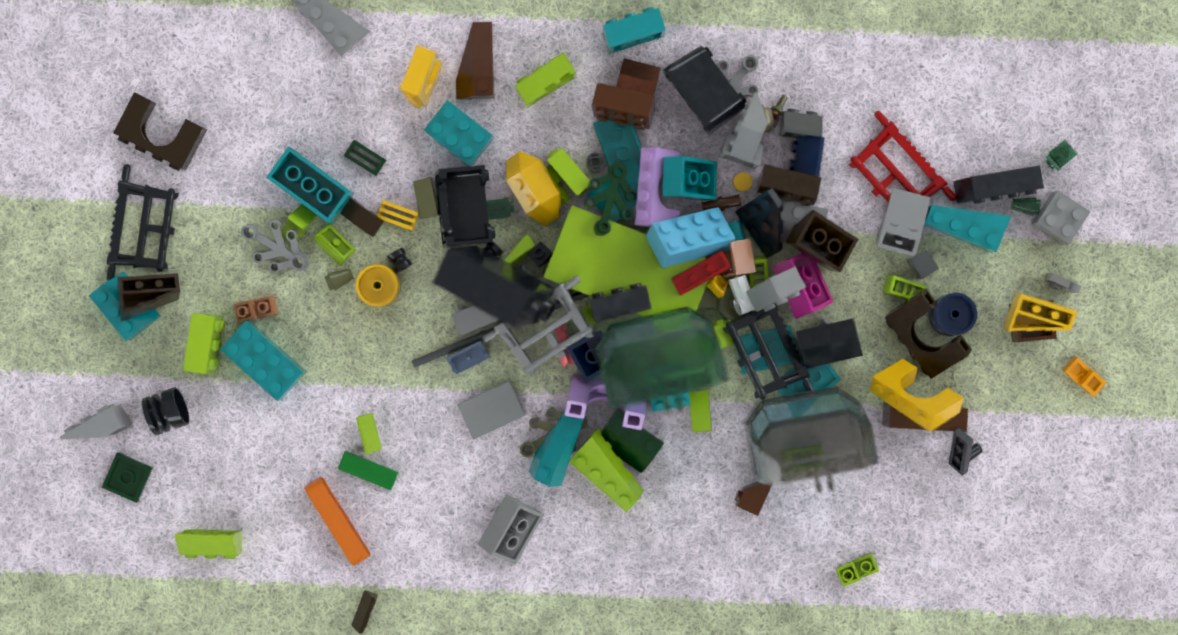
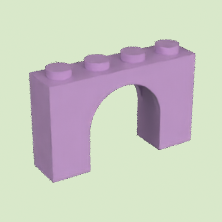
M641 147L635 225L651 227L652 223L680 217V211L667 209L662 205L658 195V185L663 175L664 157L685 156V153L658 147Z
M573 374L565 416L584 419L586 406L590 402L606 400L622 408L624 412L622 427L642 430L648 388L592 378L585 382L582 375Z

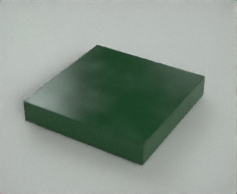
M117 452L101 488L137 503L153 467Z

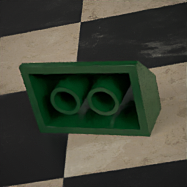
M615 410L601 430V435L605 441L610 443L611 449L617 457H620L621 460L642 473L655 458L664 442L643 427L642 430L622 427L624 414Z

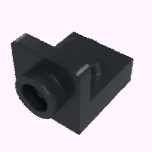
M540 241L527 255L541 267L549 261L553 253Z

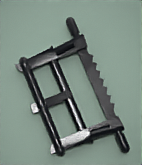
M129 164L123 165L122 180L118 182L119 198L115 201L117 206L114 208L116 213L113 215L115 220L112 222L114 227L111 229L113 234L110 236L112 239L109 244L111 252L108 253L107 265H109L107 281L115 277V265L133 266V268H156L158 272H162L164 268L168 269V264L165 262L169 234L174 235L175 228L170 227L174 200L178 198L179 193H175L173 188L165 191L150 187L147 184L141 186L128 182L131 169ZM127 194L144 196L136 256L119 254ZM152 198L166 199L162 226L148 224ZM147 231L161 233L157 259L144 257Z
M776 303V307L767 312L764 309L758 312L756 310L754 312L750 311L734 323L731 321L726 322V327L722 329L725 333L730 334L741 358L737 360L739 367L745 366L756 390L754 393L755 399L760 398L764 400L766 394L779 389H787V385L803 380L807 393L809 395L814 394V388L810 379L808 380L810 374L801 363L802 358L798 356L799 351L795 349L796 345L792 343L793 338L789 336L790 332L786 330L787 326L783 323L784 319L777 312L779 310ZM769 315L795 367L794 371L782 377L756 324V321ZM748 325L760 349L750 355H747L737 333L738 330ZM762 356L774 381L762 386L751 363Z

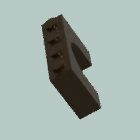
M134 92L113 132L119 136L117 140L127 145L129 142L135 144L136 150L142 153L148 151L153 154L152 158L160 162L163 159L170 162L168 166L177 171L180 168L187 170L207 129L185 119L176 138L171 143L165 146L153 145L146 135V123L156 103Z
M925 288L891 310L885 319L887 325L898 335L899 341L908 348L911 357L920 364L923 373L932 379L968 357L972 349L961 334L938 347L926 345L917 337L915 332L916 320L933 310L937 304Z

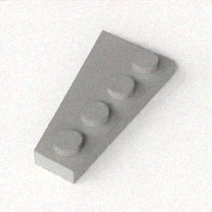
M293 0L341 57L370 33L369 30L327 0Z

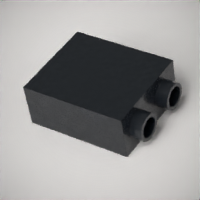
M477 245L449 247L432 282L512 328L539 323L540 320L547 322L553 314L557 303L551 299L555 290L554 287Z

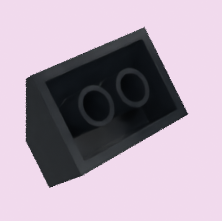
M854 318L796 331L806 369L863 356Z

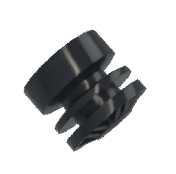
M173 387L162 391L161 397L158 394H153L151 397L148 396L142 399L143 414L149 429L154 435L163 434V431L169 432L171 426L177 429L189 424L188 408L178 388Z

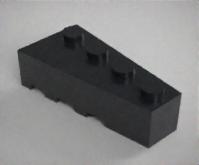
M1040 165L953 181L957 204L971 201L974 204L984 203L985 199L991 198V201L1002 200V196L1008 195V198L1019 197L1022 192H1025V196L1037 194L1038 189L1044 188Z

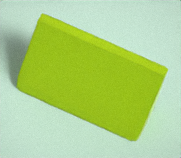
M330 223L320 230L313 239L339 266L356 251Z
M369 413L358 416L356 420L365 454L381 450L382 447L373 414Z

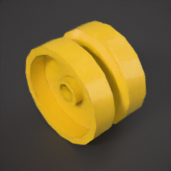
M374 264L367 266L359 273L355 288L358 296L364 303L370 306L384 307L397 299L401 291V282L398 274L388 266ZM380 282L381 288L377 289V287H375V283Z

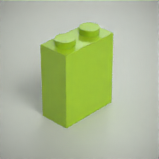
M555 148L548 154L549 159L547 162L578 199L589 189L590 180L563 148L559 150Z

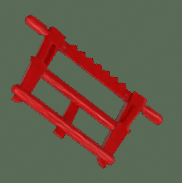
M876 111L874 116L885 128L874 140H870L869 144L857 157L852 156L850 159L852 163L849 164L850 167L857 168L872 184L874 189L871 192L876 197L881 194L888 202L891 194L885 188L897 179L909 192L931 197L942 189V192L951 201H955L957 196L946 186L948 183L935 173V168L930 167L931 163L925 162L926 158L921 157V152L916 151V147L911 146V142L906 140L907 136H903L898 132L899 129L892 121L888 122L889 120L880 111ZM891 137L895 139L932 180L920 193L879 149ZM872 154L891 173L881 183L863 164Z

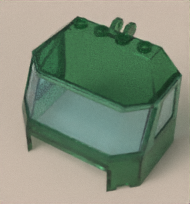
M688 306L610 324L596 346L610 409L662 398L667 414L671 413L667 397L675 395L676 406L680 411L683 410L681 393L729 381L721 344L712 322Z

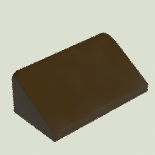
M367 590L362 595L352 621V627L360 634L366 629L378 597L377 594Z

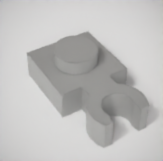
M1047 273L1044 280L1049 282L1048 286L1060 290L1061 287L1070 292L1079 293L1081 285L1070 282V280L1054 273Z

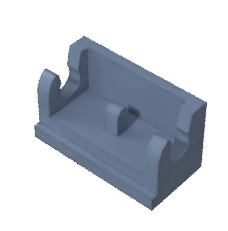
M481 340L446 359L451 365L452 371L457 375L490 358Z

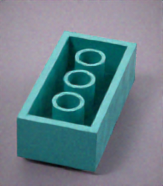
M289 146L266 177L330 224L334 223L349 199L355 194Z
M245 321L220 349L276 401L282 400L307 372L251 321Z

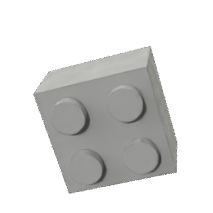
M1058 190L1050 194L1031 224L1060 244L1067 245L1070 244L1090 214V211Z
M793 267L767 279L746 291L756 312L762 309L767 312L776 307L775 303L779 306L788 301L787 297L791 300L799 296V291L806 288L796 267Z

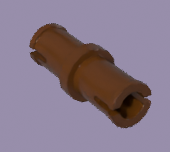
M739 194L724 198L720 196L716 200L701 202L703 211L719 207L722 212L727 208L741 206Z

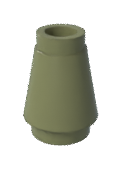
M350 268L328 273L324 277L330 291L333 289L336 291L354 279Z

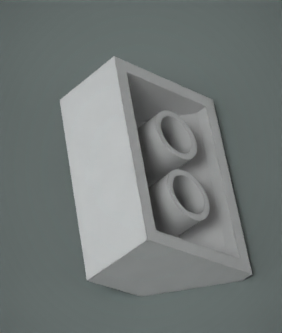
M781 200L783 203V211L781 212L783 233L781 234L780 241L786 242L794 226L809 212L815 210L827 218L828 209L804 206L799 203Z
M505 495L478 545L490 555L516 564L544 514L514 497Z

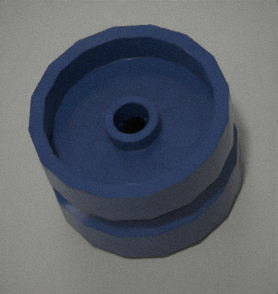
M955 292L936 299L937 304L928 315L930 325L937 333L951 337L971 330L977 321L978 313L976 305L970 297Z

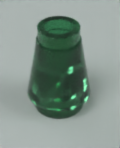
M1036 197L1013 198L1011 210L1034 216V214L1039 215L1041 200L1036 199Z

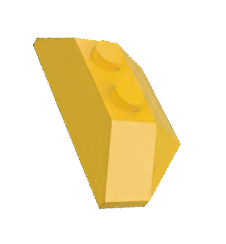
M519 151L506 160V182L525 213L544 226L561 217V191L542 160L523 151Z

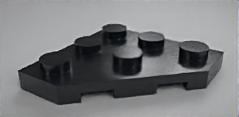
M773 188L735 211L767 258L783 249V243L780 242L781 234L783 233V220H781L783 203Z

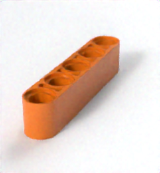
M319 477L306 485L304 489L349 562L355 566L370 557V551L326 481Z

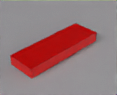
M720 250L671 278L681 296L726 271L731 266L723 251Z

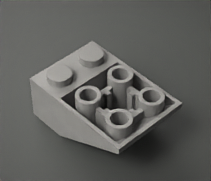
M754 93L752 100L748 98L729 144L732 147L730 155L750 163L753 161L768 124L758 93Z
M893 187L876 239L877 247L915 257L930 197Z
M106 405L97 410L98 414L83 418L81 420L82 424L72 425L65 429V434L60 436V439L107 437L121 432L131 426L132 422L121 405Z

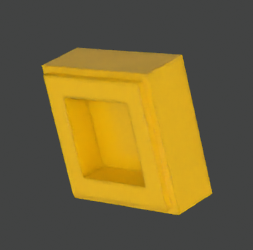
M718 274L708 281L707 287L717 298L724 296L728 282L721 274Z

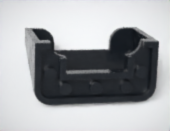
M699 46L664 68L663 73L667 80L672 82L673 87L677 89L709 136L741 113L745 108L747 100L741 92L737 94L712 60L713 54L707 46L705 48Z
M485 165L443 168L435 172L443 248L492 243L493 239H495V228L491 227L488 221L485 185L486 181H489L488 169L485 170Z

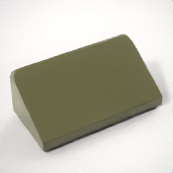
M428 177L413 181L420 219L439 216L432 178Z

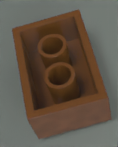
M597 83L592 101L593 114L597 120L602 122L609 120L614 121L620 126L632 125L638 130L650 129L655 111V98L651 94Z

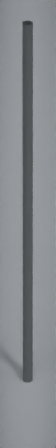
M578 292L571 295L573 302H576L589 295ZM559 300L556 301L555 310L563 307ZM494 327L414 359L412 360L413 366L418 367L479 342L484 335L495 329Z

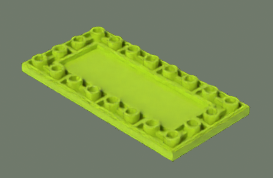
M571 205L543 278L558 284H565L573 277L579 276L581 278L580 283L571 289L589 296L598 292H603L604 295L609 294L611 289L619 287L626 290L630 289L631 284L641 283L642 286H647L652 309L635 314L688 334L708 281L680 296L671 278L706 258L703 257L662 268L646 238V234L609 220L611 225L610 232L604 236H599L594 232V224L601 220V216ZM601 224V229L606 230V225Z

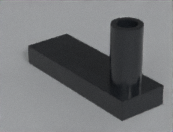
M960 427L953 431L948 464L963 476L968 472L969 462L980 455L983 450L979 444H973V439Z

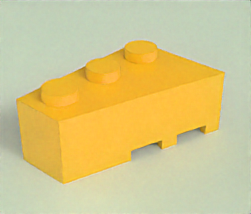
M1016 291L1003 328L1007 331L1071 330L1077 311Z

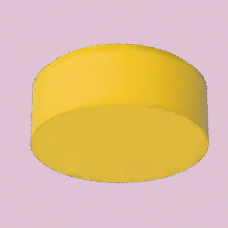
M745 172L738 173L733 179V186L737 191L745 192L751 188L752 178Z

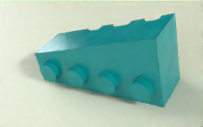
M931 205L928 206L924 226L993 253L998 250L1011 216Z

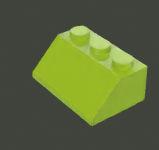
M184 529L175 534L179 555H186V558H197V555H205V558L213 559L217 556H224V559H235L236 556L241 554L242 530Z

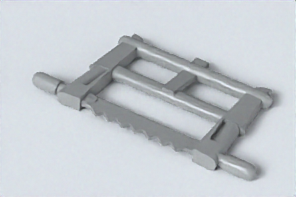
M575 276L565 284L561 283L553 292L551 299L555 300L558 298L567 311L566 314L522 342L517 340L510 329L511 326L502 322L494 327L495 330L482 337L483 342H489L499 334L511 348L509 350L523 365V372L530 373V376L534 374L535 368L557 355L559 358H562L566 355L565 349L584 337L590 338L594 336L592 333L594 328L591 325L588 326L579 310V306L575 305L567 290L580 283L581 278ZM572 319L580 331L559 344L552 331ZM546 336L552 349L531 361L524 349Z

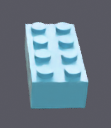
M719 207L652 223L646 235L662 268L707 257L720 250L726 252L730 249L729 243L736 239Z

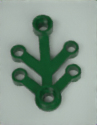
M620 162L611 164L607 174L589 181V188L595 191L602 184L611 180L608 189L593 197L589 196L584 200V206L587 209H592L597 203L606 199L601 220L594 224V232L599 236H604L610 232L609 218L614 202L622 220L627 221L633 216L632 210L626 207L617 191L620 184L625 192L626 201L633 202L637 199V192L631 189L626 180L627 168ZM616 169H619L621 171L620 175L616 174ZM596 181L598 183V187H594L592 185V182ZM629 193L634 195L633 199L629 198ZM588 199H590V200L593 201V205H592V206H589V205H588V203H587V200H588ZM624 211L629 213L628 218L624 216ZM601 224L606 225V230L601 229Z

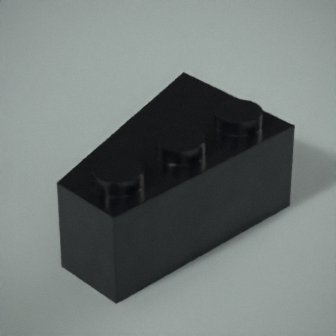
M641 283L631 284L630 289L623 290L622 287L611 289V293L605 295L603 292L594 293L592 298H588L595 323L652 309L647 286H642Z

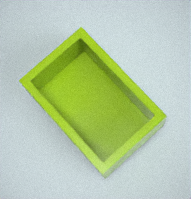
M192 313L183 371L212 374L215 373V370H218L220 365V359L217 358L218 351H221L220 349L223 345V340H220L221 332H224L226 322L223 321L224 316Z

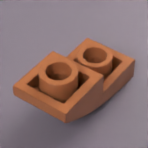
M274 295L233 304L237 323L278 314Z

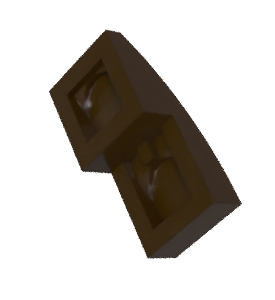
M353 198L349 199L340 213L372 237L375 236L384 222L374 212L367 210Z

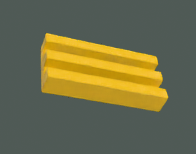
M382 200L379 213L377 214L383 221L413 231L419 215L418 212ZM387 205L412 214L414 217L412 219L385 209V206ZM384 212L389 215L398 217L400 219L411 222V225L409 226L398 221L389 219L387 217L382 216V214Z

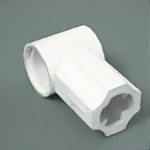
M745 274L728 279L735 298L733 305L738 315L755 310L746 291L750 290Z

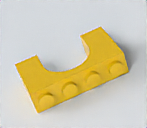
M419 45L416 46L400 87V91L406 97L405 99L408 100L410 105L421 108V106L427 107L443 66L441 61L436 60L438 56L436 52Z
M903 358L872 377L871 393L929 432L960 413L963 397L949 388L930 398L915 397L904 391L905 388L915 382L918 368Z

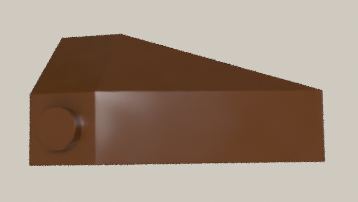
M492 22L472 23L456 78L457 100L495 98Z

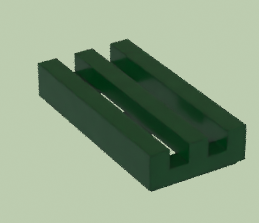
M355 140L352 141L344 154L345 157L375 176L379 174V171L387 161ZM356 145L362 150L369 153L370 155L374 156L375 158L380 160V163L378 164L374 162L373 160L366 157L359 151L355 150L354 146ZM353 152L377 168L374 171L349 154Z

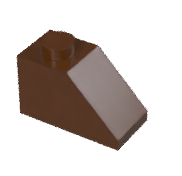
M766 478L744 486L742 491L738 490L734 500L737 502L735 505L758 516L774 481L771 478Z

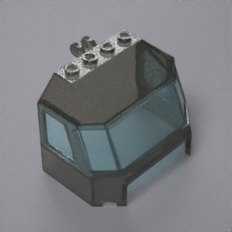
M835 385L834 387L764 400L758 399L743 420L753 477L761 485L781 484L814 478L816 492L822 493L819 477L826 476L827 487L829 491H833L832 474L864 469L879 463L872 424L860 401Z

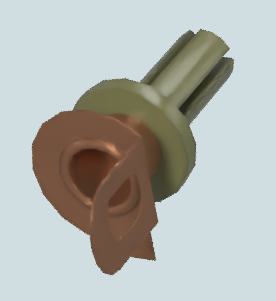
M784 94L781 95L777 105L771 107L774 120L777 123L779 122L778 116L783 114L781 109L788 98Z

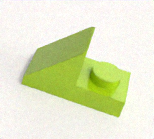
M301 204L287 217L289 220L281 230L283 238L287 240L286 232L290 229H296L299 232L297 239L299 241L318 215ZM290 232V236L295 238V234Z

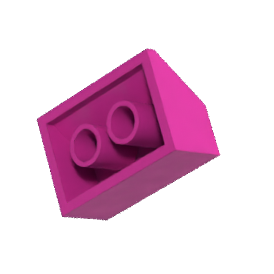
M803 253L773 266L775 275L796 267L806 288L799 291V296L791 300L787 297L795 319L813 313L834 302L817 262Z

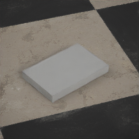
M510 381L457 405L473 440L525 416Z

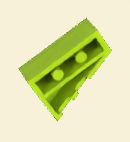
M563 52L552 58L544 66L536 68L530 76L520 78L515 88L528 108L575 79L576 71Z

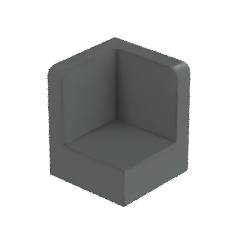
M923 250L915 257L906 260L919 279H924L939 268L927 250Z

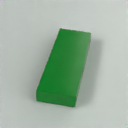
M348 451L344 452L338 466L339 470L388 490H392L399 473Z

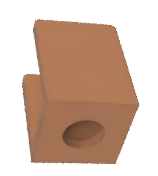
M745 239L730 242V249L723 253L731 268L720 273L721 276L725 278L756 272L751 240Z

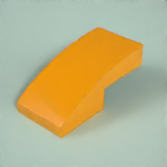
M1076 356L1062 369L1067 376L1092 397H1095L1107 383Z

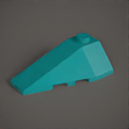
M565 412L562 414L534 454L529 469L534 480L548 487L562 486L584 419L565 416Z

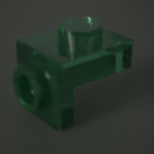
M1064 139L1046 154V163L1051 169L1055 168L1059 171L1078 153Z
M508 197L486 201L488 220L511 218V213H514L513 201H509Z

